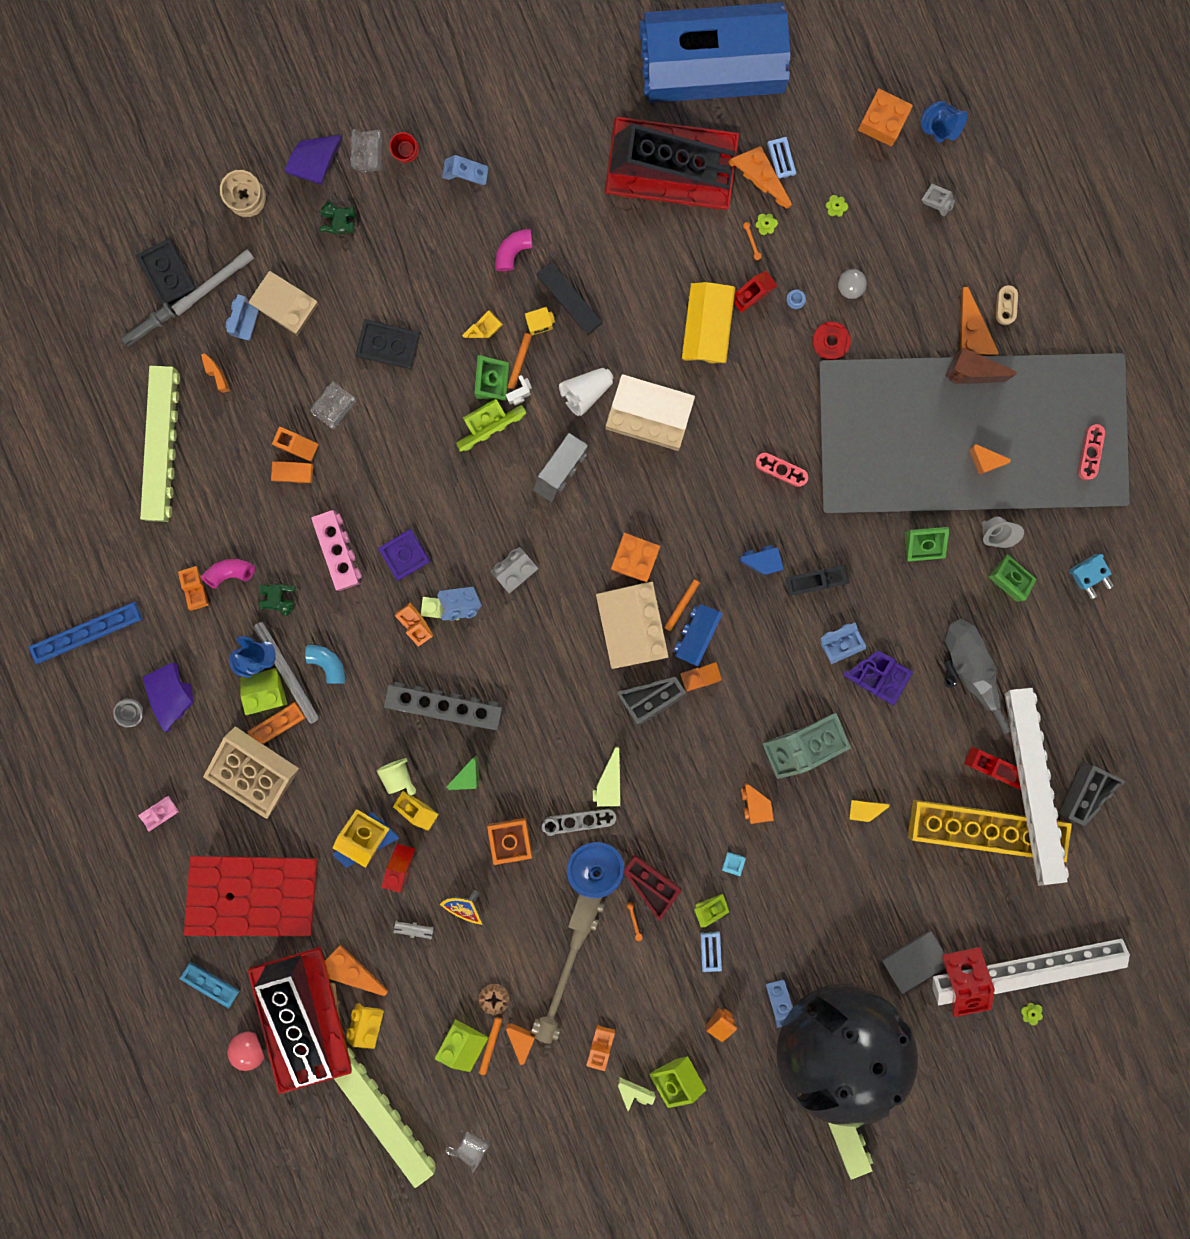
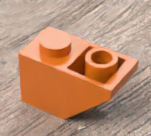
M280 426L272 442V445L310 462H312L319 444Z
M745 783L744 789H741L742 800H746L747 808H744L745 819H749L750 824L774 821L771 801L748 783Z
M718 1008L706 1024V1031L723 1042L737 1030L736 1020L733 1018L734 1015L726 1009L722 1011Z

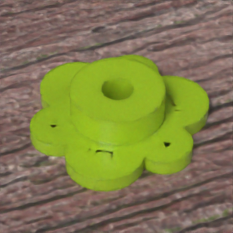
M832 195L829 202L826 203L828 214L830 216H842L843 212L848 209V204L844 202L845 199Z
M760 214L755 226L759 228L761 235L772 234L778 222L773 218L772 214Z
M1028 1003L1027 1006L1021 1009L1023 1021L1029 1022L1031 1025H1036L1038 1020L1043 1018L1040 1005Z

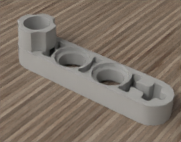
M605 808L549 816L542 823V831L547 833L548 836L559 833L609 827L615 823L616 814L612 809ZM606 812H609V815H613L609 823L603 819L600 820L601 824H597L596 813H600L599 817H604ZM586 815L594 817L592 825H586L583 822V818ZM560 818L562 819V820H561V826H562V828H563L562 830H559V821H558V819H560ZM566 818H573L575 826L567 828L564 824ZM549 821H552V823H555L556 825L553 827L552 831L549 829V827L545 826L548 824Z

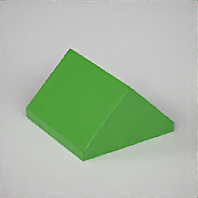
M481 355L478 356L475 396L477 399L506 401L508 362Z
M949 527L904 532L907 562L946 558Z
M1008 554L988 576L1016 602L1027 599L1037 580Z
M478 757L472 758L446 787L448 790L478 788L480 785Z

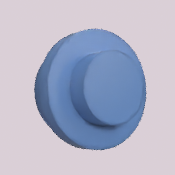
M792 290L787 295L786 301L792 309H799L805 304L806 297L802 291Z

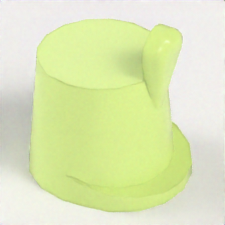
M407 758L394 761L376 770L388 794L395 793L404 788L407 789L409 795L416 793V788L412 785L407 770Z

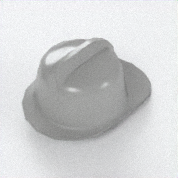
M994 517L989 521L982 522L983 542L988 546L1012 547L1024 535L1022 526L1007 522L1001 517Z

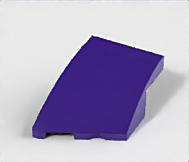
M336 135L300 141L288 160L285 172L323 185L327 170L330 169L334 155L338 152L342 136Z
M877 651L850 671L845 672L843 676L895 706L913 672L897 664L895 659Z
M170 663L143 677L149 702L164 732H169L171 730L170 726L174 721L180 719L184 715L185 710L189 709L194 703L191 684L180 681L178 664Z

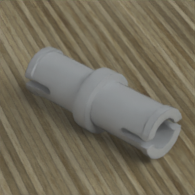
M395 921L393 933L410 935V938L416 936L431 940L434 927L417 925L415 922L410 924Z

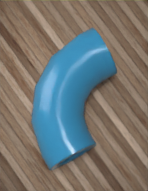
M306 646V663L322 667L326 674V683H345L343 664L335 653L322 646Z

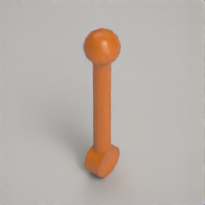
M745 222L743 228L746 229L755 253L754 259L758 261L762 256L757 251L750 231V223Z
M628 902L627 908L630 910L636 933L635 939L636 941H641L642 934L639 933L633 910L634 904Z

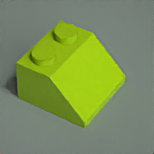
M277 668L251 675L249 678L240 677L241 700L245 715L288 705Z
M455 1019L435 1056V1060L450 1068L471 1072L489 1037Z
M688 1056L675 1059L649 1074L668 1108L694 1103L706 1091Z

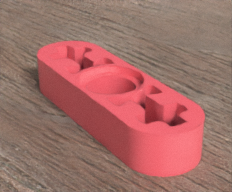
M1092 425L1085 431L1078 467V475L1083 480L1093 479L1098 474L1105 438V430L1101 425ZM1096 429V432L1099 433V436L1095 437L1094 439V435L1091 434V431H1094ZM1089 447H1093L1096 450L1094 458L1087 455ZM1094 461L1089 466V470L1092 473L1087 476V472H1084V469L1088 468L1089 462Z
M761 453L755 460V465L759 470L793 486L801 487L808 481V474L805 470L768 453ZM766 457L768 458V463L773 464V460L777 463L773 466V470L770 471L771 466L765 465L762 467V462L759 459ZM778 465L786 466L787 473L785 475L777 473L776 468ZM791 469H794L792 474L798 475L801 473L804 481L797 483L795 477L790 476V479H788L787 476L790 474Z

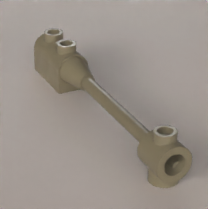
M580 894L578 895L568 927L574 929L566 963L547 1016L535 1019L531 1034H534L535 1039L541 1042L551 1044L553 1039H558L560 1029L557 1028L558 1023L554 1017L576 954L591 930H596L599 921L595 919L597 912L602 913L605 904L602 898H587Z

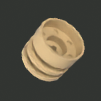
M234 170L222 179L220 185L221 198L235 214L242 217H252L259 214L264 208L266 192L263 185L253 174L245 170ZM242 194H248L249 196L248 198H243Z

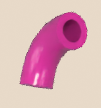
M531 229L514 232L502 241L496 252V271H511L515 269L514 260L517 253L521 250L532 248Z
M225 559L213 564L203 573L201 578L212 588H217L221 582L228 578H238L247 582L254 575L255 566L250 562L240 559Z

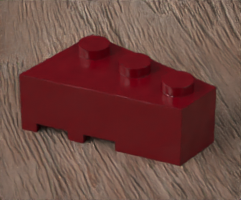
M634 853L624 866L623 872L660 922L682 889Z

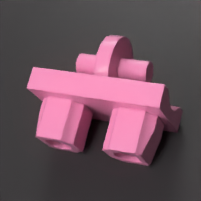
M167 796L138 816L144 822L147 830L151 831L179 811L170 797Z

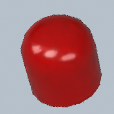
M400 132L391 138L389 149L395 159L408 163L417 157L419 146L412 135Z

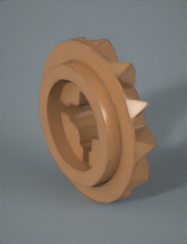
M499 984L485 986L479 995L480 1008L485 1013L492 1014L493 1016L501 1014L509 1004L507 990ZM493 992H495L496 998L500 1000L496 1001L495 1007H493L492 1001L488 1000L492 998Z

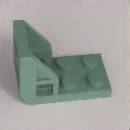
M836 713L830 714L805 728L789 732L763 743L777 779L811 770L851 748Z

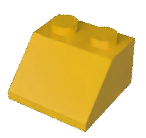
M356 809L338 835L333 849L366 868L388 833L389 828Z

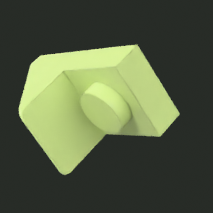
M423 597L421 616L441 618L444 609L440 600Z
M619 1077L618 1087L628 1111L634 1097L641 1104H653L655 1092Z

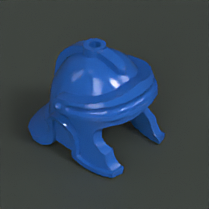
M945 101L935 102L923 111L921 128L926 134H933L936 142L941 143L946 138L953 141L961 134L966 124L968 113L967 111H958L950 104L946 106Z
M237 637L236 641L242 647L234 650L229 657L230 668L235 674L249 678L264 668L273 666L276 652L270 642L266 641L260 644L254 642L249 637Z

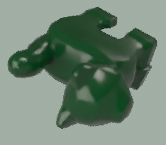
M326 202L319 211L321 216L325 218L333 217L332 226L322 225L319 227L320 232L325 231L339 235L355 233V224L353 222L348 223V219H355L354 207L347 209L335 207L332 202Z
M286 584L259 585V593L262 595L267 594V600L259 601V609L279 610L282 615L288 616L294 610L296 603L290 600H282L284 591L294 592L296 586H288Z

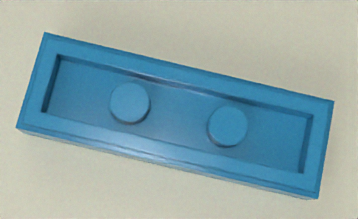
M192 961L189 962L180 977V980L228 1009L240 992L237 988Z

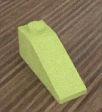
M619 747L614 748L599 779L597 790H593V802H597V806H620Z

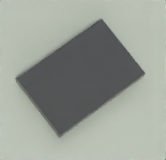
M929 930L881 959V961L903 994L943 970L945 966L942 955L945 953L933 933Z

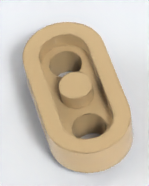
M1004 286L997 294L996 319L1002 325L1011 324L1017 316L1018 292L1013 286ZM1004 294L1009 295V300L1004 298ZM1003 313L1008 315L1007 319L1003 318Z

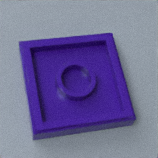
M412 529L407 530L378 548L397 581L431 562Z

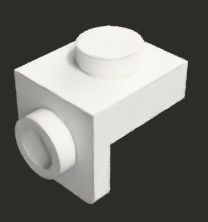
M522 375L518 376L522 387L506 394L509 404L514 403V405H518L525 401V397L530 396L529 390L532 387L528 378L523 379Z

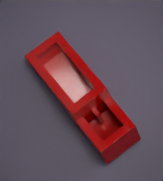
M971 747L964 762L965 765L1021 790L1016 766L982 750Z

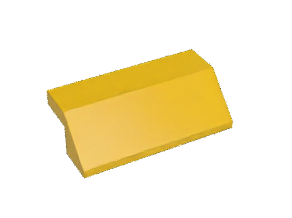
M708 282L691 283L682 359L703 360L708 363H726L735 294L734 286Z

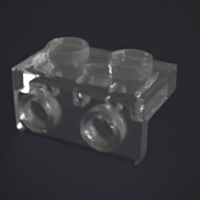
M353 129L351 137V167L362 173L381 170L382 132L379 130L361 132Z
M333 381L314 403L310 412L334 430L357 399Z

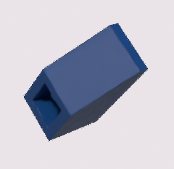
M772 545L761 548L762 552L754 553V550L744 552L743 557L739 558L741 563L762 575L784 570L778 547L773 548Z

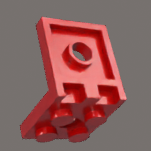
M981 948L942 955L953 990V1017L991 1010L995 988ZM963 967H970L972 972L966 974L961 969Z

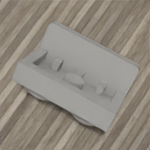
M519 547L512 550L502 562L497 563L491 573L510 594L538 568Z

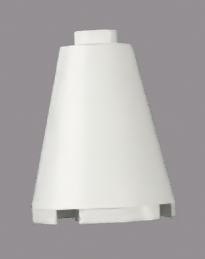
M600 368L568 379L559 384L560 394L562 397L566 396L568 400L566 405L575 415L581 416L613 384V375L610 370Z

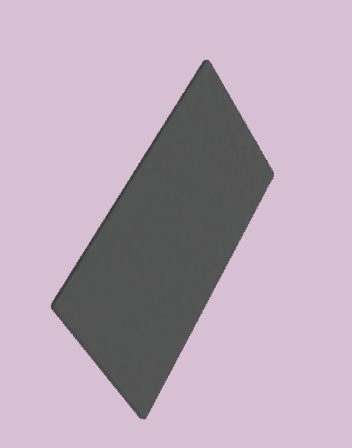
M1123 353L986 356L985 358L1017 371L1016 375L1006 382L955 384L949 381L950 378L945 376L953 357L821 361L819 363L823 512L861 513L1129 505L1125 355ZM1098 424L1105 430L1098 474L1093 479L1083 480L1078 475V467L1085 431L1088 427ZM1096 429L1094 431H1091V434L1094 435V439L1095 437L1099 436V433L1096 432ZM977 444L1007 457L1011 461L1004 466L979 475L969 449L972 445ZM1089 447L1087 455L1094 458L1096 450L1093 447ZM1094 461L1089 462L1088 468L1084 469V472H1087V476L1092 473L1089 470V466Z

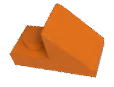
M717 662L680 673L686 692L722 680Z

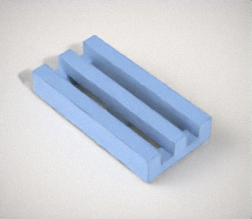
M787 137L768 141L767 145L778 179L796 175ZM782 142L785 149L790 171H787L784 157L780 146V143ZM774 144L776 145L783 173H780L778 161L773 147Z
M700 932L702 972L722 971L720 932ZM705 937H708L710 967H706ZM712 937H716L717 967H714Z

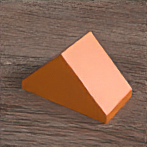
M977 444L972 445L969 449L979 475L1004 466L1011 461V459Z
M509 1023L507 1024L506 1031L519 1063L523 1065L535 1037L530 1031Z

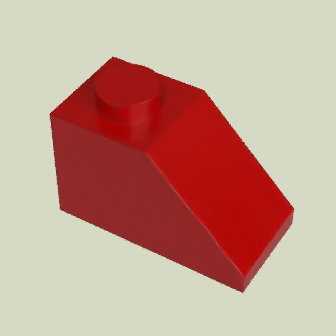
M764 271L754 276L734 294V304L742 313L767 296L777 287V284L770 274Z

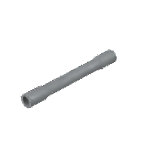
M248 249L245 250L200 287L175 303L172 309L180 316L196 301L255 258Z

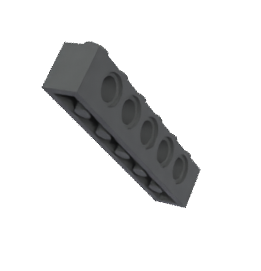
M400 682L388 685L384 708L492 730H499L503 707H500L498 702L488 701V704L480 703L481 699L469 697V700L461 699L462 695L451 693L450 696L443 695V691L434 689L431 692H426L424 687L413 685V688H407L405 683ZM405 692L411 695L409 703H405L402 700V695ZM423 696H427L430 699L428 707L421 705V698ZM442 700H446L449 703L447 711H443L439 707V703ZM460 704H465L468 707L467 714L462 715L459 713L458 706ZM479 708H484L487 711L485 718L477 716Z

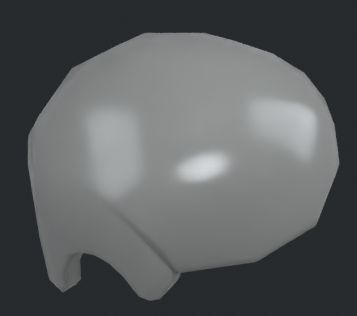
M857 269L846 270L840 275L838 280L840 293L848 299L860 297L867 287L865 275Z
M123 699L114 707V719L123 727H134L143 718V707L134 699Z

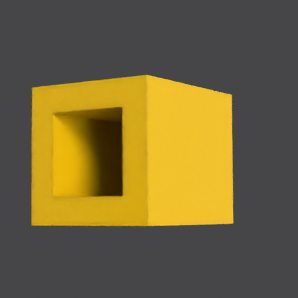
M547 307L525 313L531 335L553 329L552 323H555L552 311L548 312Z

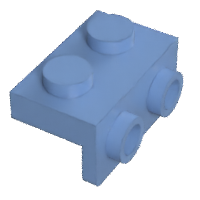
M237 295V298L233 300L231 310L233 311L231 318L229 317L226 321V329L231 336L250 341L259 310L249 304V300L245 296Z
M474 587L439 591L437 595L444 609L441 616L443 621H453L465 617L472 618L482 606Z
M856 623L845 624L839 630L827 632L820 638L821 646L831 664L866 649V645L857 630Z

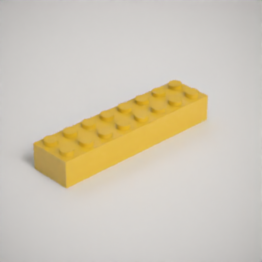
M913 800L908 838L913 841L1033 858L1025 815ZM1056 820L1057 827L1061 830V847L1065 851V858L1063 860L1067 862L1072 824Z

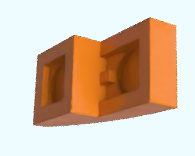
M201 354L206 373L210 376L215 375L218 390L222 393L230 391L227 380L219 366L208 355Z
M272 462L271 481L312 483L313 464Z
M195 566L178 571L188 609L192 611L208 606L206 591L198 567Z
M408 603L396 612L395 617L407 628L406 634L418 647L433 637L427 623L411 603Z
M596 1026L586 1064L587 1067L605 1071L615 1035L614 1029Z

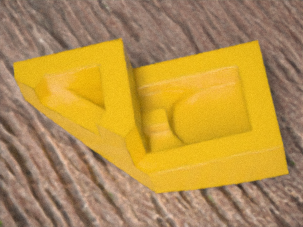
M488 310L462 336L464 338H490L503 324Z
M852 800L850 820L870 822L888 809L890 804Z

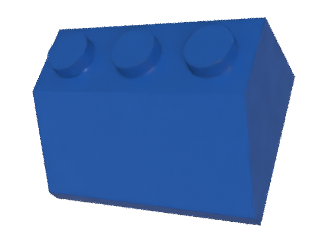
M699 604L698 607L694 606L690 617H692L690 625L686 623L682 631L684 635L682 642L678 641L674 648L675 656L698 666L723 613Z

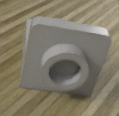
M931 184L922 198L924 204L938 209L942 216H946L947 212L952 210L955 203L951 191Z

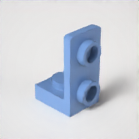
M454 155L445 159L442 178L450 180L459 177L485 185L488 166Z
M784 980L766 984L777 1028L782 1027L787 1015L793 1008Z

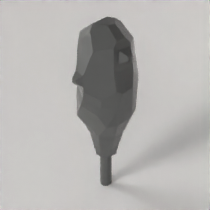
M963 619L951 622L946 630L945 641L958 676L966 688L982 702L987 710L993 711L1003 734L1009 733L1010 728L1000 709V697L996 684L997 667L984 639L980 636L977 628Z

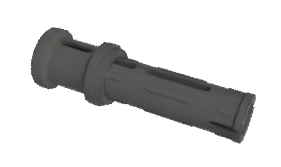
M164 302L160 309L155 312L152 311L148 319L122 336L121 339L127 347H130L154 328L162 327L163 323L171 317L175 318L176 313L167 302Z

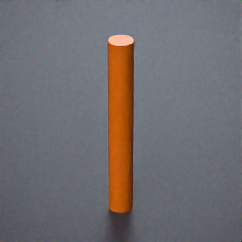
M528 333L524 334L507 387L515 390L532 337Z
M693 579L665 625V629L671 632L700 582Z
M495 1017L479 1070L481 1075H486L502 1018Z

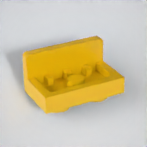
M356 1003L351 1013L350 1028H348L346 1033L347 1041L353 1047L374 1049L384 1011L379 1008L363 1007L361 1004Z

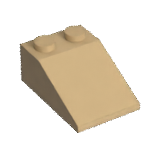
M271 271L268 272L248 302L297 336L318 306V302Z

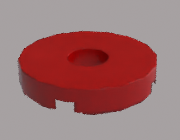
M826 322L820 325L812 337V346L815 353L825 360L841 358L848 351L851 344L849 332L838 322ZM827 337H835L837 341L836 345H828L826 341Z

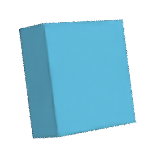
M727 851L721 870L740 876L746 857Z

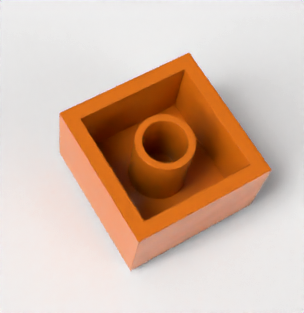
M878 88L858 131L892 147L913 105Z
M624 533L611 570L647 583L660 546Z
M527 818L488 824L487 829L493 865L532 859L533 853Z

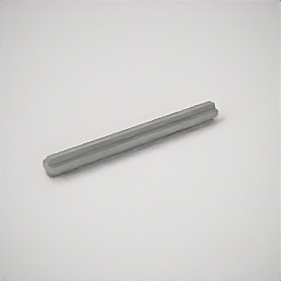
M263 622L257 623L253 626L261 642L267 641L274 646L276 652L274 664L310 724L316 722L319 719L317 713Z

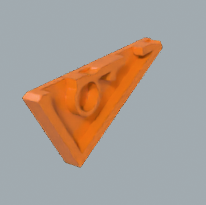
M761 146L730 159L729 164L732 167L734 165L744 172L743 176L752 180L753 184L764 193L768 191L773 195L779 205L784 206L786 209L791 207L792 203Z
M963 287L961 292L960 350L965 348L981 356H997L998 350L969 288Z
M342 945L325 960L329 979L382 996L388 993V990Z

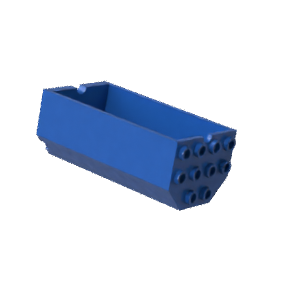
M784 2L644 12V20H640L642 70L645 82L644 96H648V103L785 93L790 71L787 70L790 61L788 15ZM717 30L718 48L685 50L679 44L680 36L686 32Z

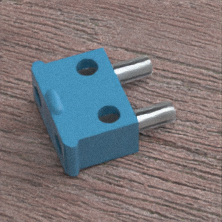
M1094 554L1069 570L1079 588L1086 590L1091 599L1097 597L1092 586L1103 580L1107 589L1113 587L1108 577L1112 573L1103 559V554Z

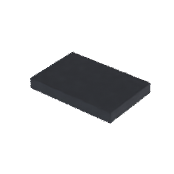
M170 238L136 255L161 306H163L164 302L171 304L196 290Z
M364 319L355 356L412 370L421 333Z

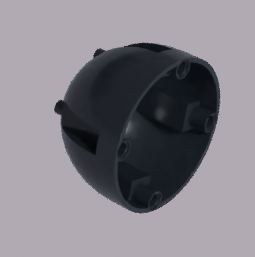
M835 984L821 987L807 994L789 1012L778 1037L777 1065L785 1089L802 1109L831 1124L860 1127L887 1118L890 1109L895 1105H900L907 1099L917 1075L918 1052L915 1038L909 1025L901 1020L897 1009L889 1001L857 986ZM811 1003L812 1009L807 1012V1006ZM877 1063V1069L873 1072V1066Z

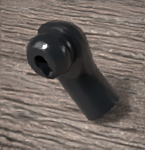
M951 658L943 662L947 669L944 685L948 688L954 687L959 678Z

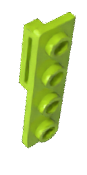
M494 399L463 417L472 434L456 442L460 452L471 449L480 440H487L492 433L504 430L511 422L521 420L524 417L523 415L526 414L525 409L520 405L505 414L497 399Z

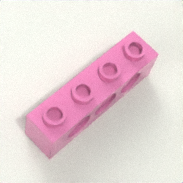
M332 510L311 517L336 591L361 584L359 580L362 578L359 568H355L353 561L356 558L353 550L348 548L347 543L350 541L347 532L342 530L343 520L340 513L337 514L336 511ZM331 527L336 529V534L333 537H329L327 534L328 529ZM337 545L342 547L340 555L334 554V547ZM343 563H347L349 569L346 573L342 574L340 566Z

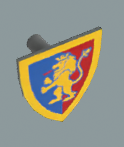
M476 890L472 891L469 898L449 897L440 903L443 908L459 918L480 925L484 924L474 904L480 895Z

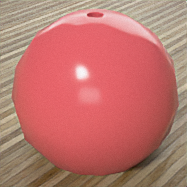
M249 1031L240 1033L229 1043L227 1050L228 1059L231 1065L238 1070H253L264 1060L256 1033Z

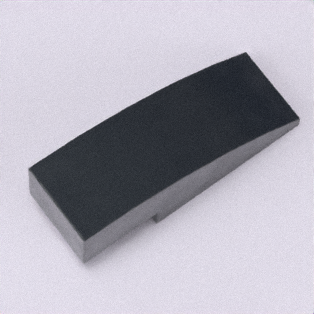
M846 565L786 577L790 596L850 584Z

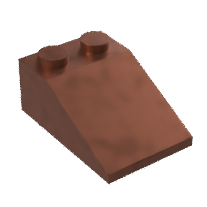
M963 348L954 355L945 376L950 378L949 381L955 384L1006 382L1014 377L1017 371Z

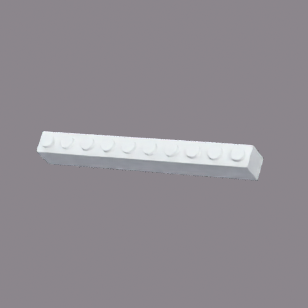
M1033 688L1009 690L1004 695L1038 886L1065 883L1069 873L1063 860L1065 858V851L1060 843L1061 830L1057 827L1056 819L1058 818V812L1053 804L1054 791L1050 788L1049 782L1051 774L1046 766L1047 752L1043 749L1042 743L1044 735L1040 731V714L1037 712L1035 705L1037 704V696L1033 693Z
M1117 939L988 965L987 968L995 988L994 994L1127 968L1130 954L1123 939ZM972 969L963 970V972L969 974L972 972ZM947 974L933 976V992L938 1006L949 1004L953 1001V990Z

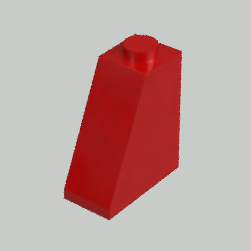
M397 843L386 868L381 888L399 893L404 889L416 848Z

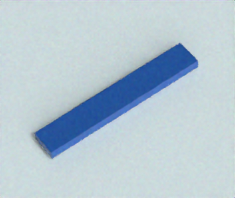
M132 602L33 644L28 648L35 664H40L139 622L143 618L137 603Z

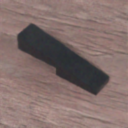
M552 262L548 263L536 274L539 281L587 335H590L602 324V321Z

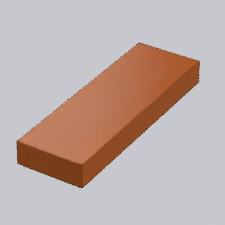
M296 701L247 731V733L261 744H265L306 717Z

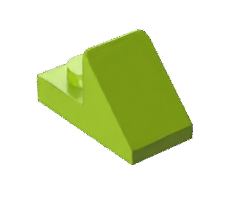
M723 894L697 903L694 909L701 927H707L729 913Z

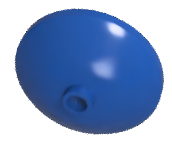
M600 842L585 844L579 847L568 861V881L571 887L584 897L602 898L608 896L620 886L623 880V871L625 869L623 859L619 852L608 844ZM600 873V876L594 877V874Z

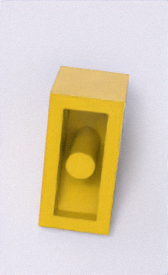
M402 791L393 806L413 825L428 831L439 815L428 805L405 791Z

